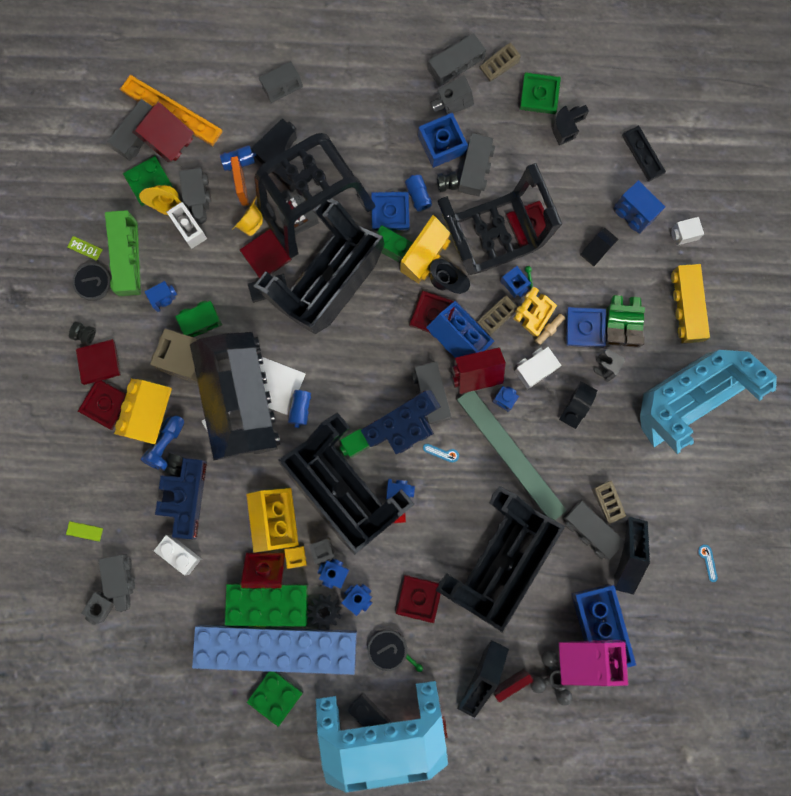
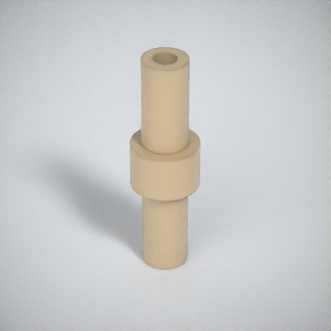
M559 314L551 323H548L543 328L544 331L535 340V343L540 346L549 336H552L557 331L556 328L565 320V317Z

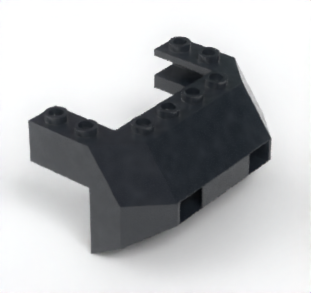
M329 199L313 210L333 235L294 285L289 289L279 278L272 277L266 271L254 285L274 307L313 334H317L332 324L375 268L385 245L383 236L358 226L343 206L333 199Z
M253 332L225 333L199 338L191 343L190 348L213 461L252 452L260 454L278 450L277 445L281 444L279 434L274 432L272 423L276 421L274 412L269 411L268 403L272 402L269 391L265 392L264 384H267L265 372H261L260 369L263 360L258 337H254ZM229 359L231 370L220 372L218 361ZM240 410L243 428L232 430L228 412Z
M337 412L323 421L304 443L278 459L292 482L333 532L356 555L415 504L401 489L382 505L378 497L372 493L366 483L354 471L353 467L347 463L342 454L334 447V444L350 428Z
M499 486L492 494L489 504L505 516L504 520L498 525V530L493 538L489 540L486 550L479 557L474 570L468 575L466 583L463 584L446 573L444 578L440 580L436 591L503 633L566 526L539 513L518 495Z

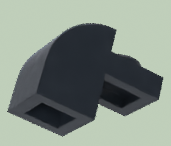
M586 105L582 107L576 106L570 111L567 106H564L558 112L553 124V134L559 146L576 139L579 130L575 123L586 119L589 112Z
M580 381L559 420L576 429L591 408L598 390Z

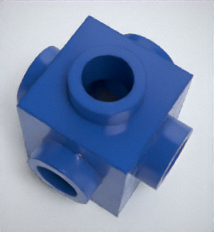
M332 558V561L327 560L326 564L322 562L318 570V574H320L319 579L323 581L322 585L333 589V586L341 589L350 569L343 567V562ZM330 570L336 572L335 577L330 576Z
M357 583L355 587L351 584L344 593L347 597L342 601V604L357 616L361 610L366 611L373 603L370 601L372 595H370L371 590L364 584L360 586ZM360 595L362 600H355V596Z

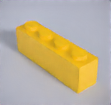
M701 264L677 266L671 273V281L675 286L673 298L677 302L675 315L676 319L679 320L678 337L681 338V343L704 342L710 338Z

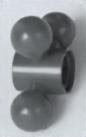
M551 650L545 651L542 654V662L550 669L545 679L542 677L533 678V682L530 683L531 689L535 693H542L545 691L546 686L551 684L558 689L556 695L558 703L564 706L569 705L573 698L571 692L564 688L566 685H561V680L557 683H554L552 680L555 673H560V668L556 667L558 657Z

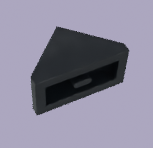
M604 227L580 255L594 267L619 239Z

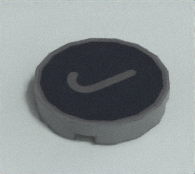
M88 263L81 266L75 272L73 287L81 298L88 301H97L104 298L111 289V276L103 266L96 263Z
M384 630L371 638L368 645V656L376 668L382 671H392L404 663L408 647L405 639L399 633Z

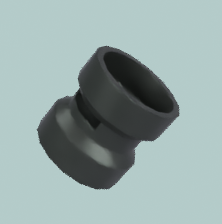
M456 171L449 172L446 175L443 173L437 174L439 193L445 192L447 189L452 191L458 190Z
M75 321L70 328L69 338L75 341L80 340L81 343L90 345L94 340L96 329L91 326L86 327L83 323Z
M168 453L166 458L168 465L165 471L162 470V472L180 477L184 457Z

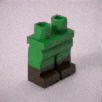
M613 295L611 297L610 305L606 308V345L638 348L644 345L643 325L645 307H641V297H630L629 306L623 305V296Z

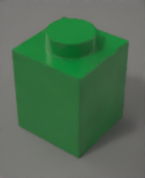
M361 429L341 439L342 445L339 446L344 456L349 455L350 458L370 448Z

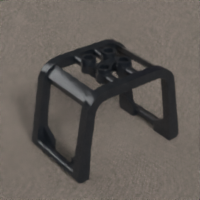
M324 133L314 134L267 161L257 170L254 176L258 209L289 258L299 254L294 229L297 219L344 190L355 188L356 196L367 213L376 207L328 135ZM317 145L322 147L343 177V179L331 186L326 182L323 170L318 169L314 157L306 153V151ZM298 156L302 159L304 166L300 173L295 165L290 164V161ZM281 166L284 167L288 180L294 183L297 193L306 200L291 209L269 176L271 172ZM312 178L314 183L323 190L314 196L309 192L307 184ZM266 190L285 217L283 221L284 235L275 223L277 219L268 202Z
M537 163L526 167L520 181L512 192L484 204L455 214L448 196L437 201L468 275L484 272L535 252L543 247L562 225L556 206L552 201ZM529 185L532 188L538 186L547 207L543 212L546 227L538 237L521 200V196ZM511 203L528 242V245L514 250L511 244L512 236L507 232L504 225L505 219L499 215L497 208ZM490 211L493 217V228L487 231V224L482 222L480 215ZM473 218L475 222V233L481 238L482 250L488 253L490 260L479 264L475 263L459 222ZM500 236L499 243L505 246L507 253L497 257L494 251L495 244L493 240Z

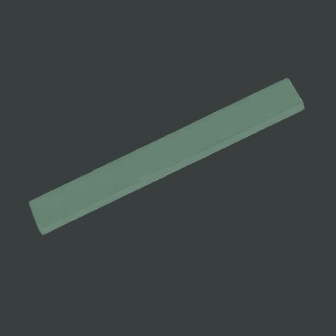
M467 392L458 398L457 402L545 516L556 520L567 511L476 392Z

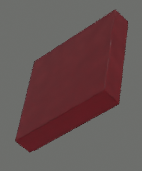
M540 200L524 206L537 237L546 227L543 215L544 208ZM515 212L506 213L505 216L519 248L528 245Z
M271 229L240 249V252L259 279L265 271L271 275L292 261Z
M422 290L409 326L430 333L426 327L454 301ZM454 308L450 311L449 321L451 320Z
M113 339L76 349L80 379L83 385L121 375L116 344Z
M103 381L95 382L78 412L113 430L116 422L119 420L121 406L126 394Z
M246 553L241 588H282L285 553Z
M405 575L396 614L434 623L441 596L436 591L439 583Z
M522 669L501 682L493 692V695L498 702H502L532 683L533 679L525 669Z

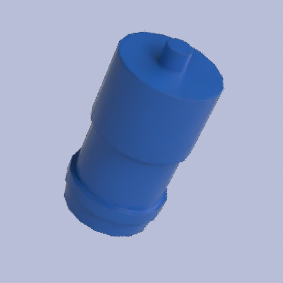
M248 145L235 151L224 152L220 155L224 170L231 171V157L238 156L241 166L245 167L255 164L254 156L257 155L251 151V147Z
M411 175L405 181V185L413 200L414 208L418 212L427 210L432 206V200L427 193L422 175Z
M294 390L288 423L295 424L294 427L299 428V425H307L311 393Z

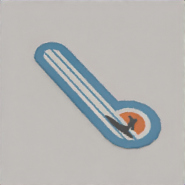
M430 444L423 446L425 452L453 463L459 459V453L454 449L444 451Z
M702 545L699 547L698 553L702 558H705L709 580L716 582L718 577L712 550L708 545Z

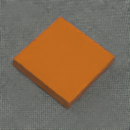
M238 156L231 157L236 194L242 206H249L243 168Z

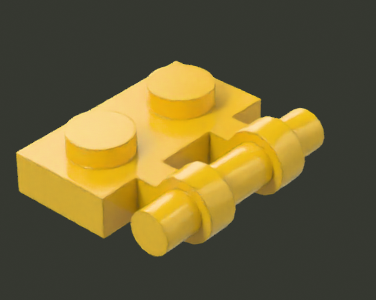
M532 287L530 292H527L524 296L525 300L522 305L516 309L513 319L520 322L523 317L525 320L521 326L533 336L538 337L557 305L546 295L540 294L539 298L536 297L539 290L536 287ZM532 303L534 306L532 307L531 311L529 312L527 309L529 308L530 304Z

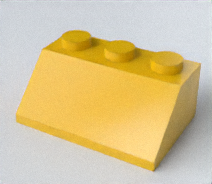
M432 215L401 260L400 272L418 284L422 279L426 280L430 274L429 268L432 261L440 259L441 256L439 254L442 249L446 250L451 243L449 240L450 232L434 215Z
M131 378L127 386L125 400L121 406L119 420L115 425L114 434L156 444L172 388Z
M291 488L263 490L246 494L254 553L299 546Z

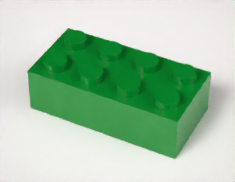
M241 583L227 584L225 626L306 627L308 624L309 584H282V588H241Z

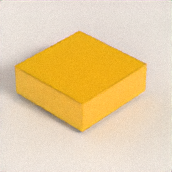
M304 546L284 549L287 569L307 566Z

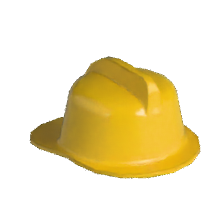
M167 185L146 188L141 191L139 196L144 204L164 215H168L167 211L181 203L177 191Z
M257 196L250 203L242 219L234 226V228L236 227L248 236H252L260 228L263 221L261 212L254 204Z

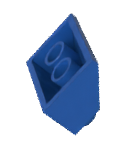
M456 301L442 311L426 327L431 335L455 358L485 351L494 342ZM454 308L451 320L449 321L450 311Z

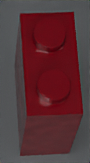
M159 101L152 106L132 131L167 162L176 161L181 156L180 150L183 146L187 147L192 142L193 138L191 136L194 134L191 129Z
M500 347L455 358V366H452L454 375L452 383L454 388H458L459 394L504 384L506 362Z

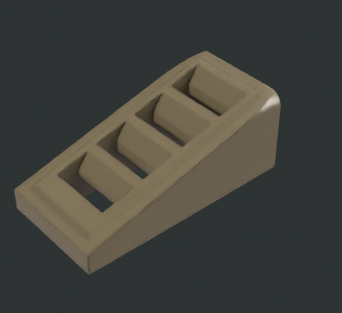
M509 43L483 63L480 69L491 82L518 64L521 55L512 43ZM489 66L493 68V70L495 71L494 73H492L491 70L488 68Z
M506 295L477 323L490 336L516 313L515 311L518 307ZM503 304L509 308L510 312L504 308ZM497 309L505 315L504 318L496 311ZM492 314L499 320L498 323L491 317ZM486 319L494 326L493 328L485 322Z
M612 480L592 489L608 524L626 517ZM609 490V493L601 495L602 491ZM612 496V500L604 502L603 499ZM615 503V507L607 510L606 506ZM616 510L619 511V514L610 517V513Z

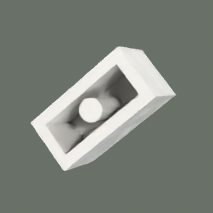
M183 202L167 211V214L191 249L207 239Z
M541 347L532 353L534 357L529 360L524 358L517 363L518 367L515 373L527 390L562 366L549 347L544 350Z
M166 535L154 550L155 553L183 575H190L201 560L198 555L172 537V535Z

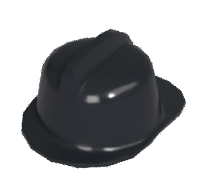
M440 258L432 261L430 265V280L435 288L442 291L449 290L457 294H462L469 290L470 281L462 271L454 267L447 260Z

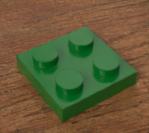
M525 73L520 110L556 114L561 77Z
M156 156L123 173L141 206L146 205L139 198L142 190L155 188L158 185L173 187Z
M269 671L247 703L279 727L303 692L279 673Z

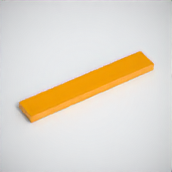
M132 75L127 78L120 88L121 92L138 102L142 99L153 106L159 101L194 132V136L211 146L215 144L223 132L221 128Z

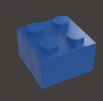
M453 113L418 127V138L433 168L466 154L468 144Z
M639 180L622 195L614 207L616 214L620 218H624L629 223L630 228L639 234L665 208Z

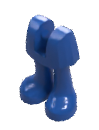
M170 416L163 421L156 444H152L140 459L143 463L157 470L165 471L168 464L162 458L163 451L172 439H176L184 426L183 418L180 416Z

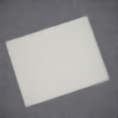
M262 357L263 364L260 365L261 372H265L267 384H264L265 392L269 391L272 402L268 403V407L289 416L293 400L292 394H294V390L300 389L306 374Z

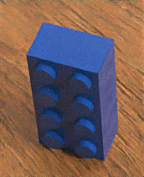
M607 584L572 593L583 640H621L625 642L627 668L636 666L615 586Z

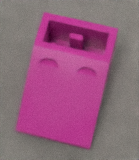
M621 640L558 642L561 685H628L625 642Z

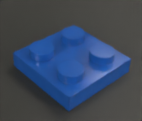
M409 192L372 193V201L376 206L372 209V231H378L381 225L389 230H410Z
M568 307L566 346L605 347L606 309Z

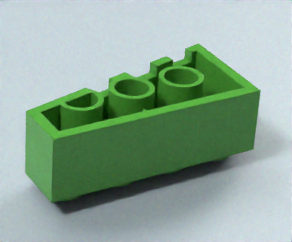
M128 210L105 212L110 257L109 267L112 276L110 280L111 290L118 296L141 295L138 222Z

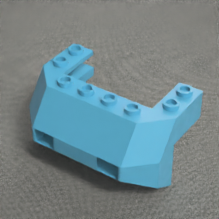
M717 350L706 353L644 393L640 413L641 429L653 447L665 441L678 454L687 445L694 444V439L690 436L693 430L688 425L744 389H747L759 401L762 400L763 396L769 392L776 391L777 376L747 351Z
M436 681L416 684L421 719L340 731L339 708L336 696L316 699L317 734L326 784L347 793L430 780L448 765Z

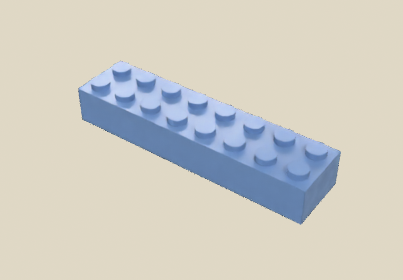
M198 625L195 627L192 668L354 675L357 631Z

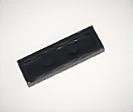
M639 125L622 134L625 143L648 182L665 174L666 171Z

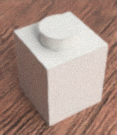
M699 217L677 222L672 227L671 235L673 240H676L677 245L699 240L704 235Z

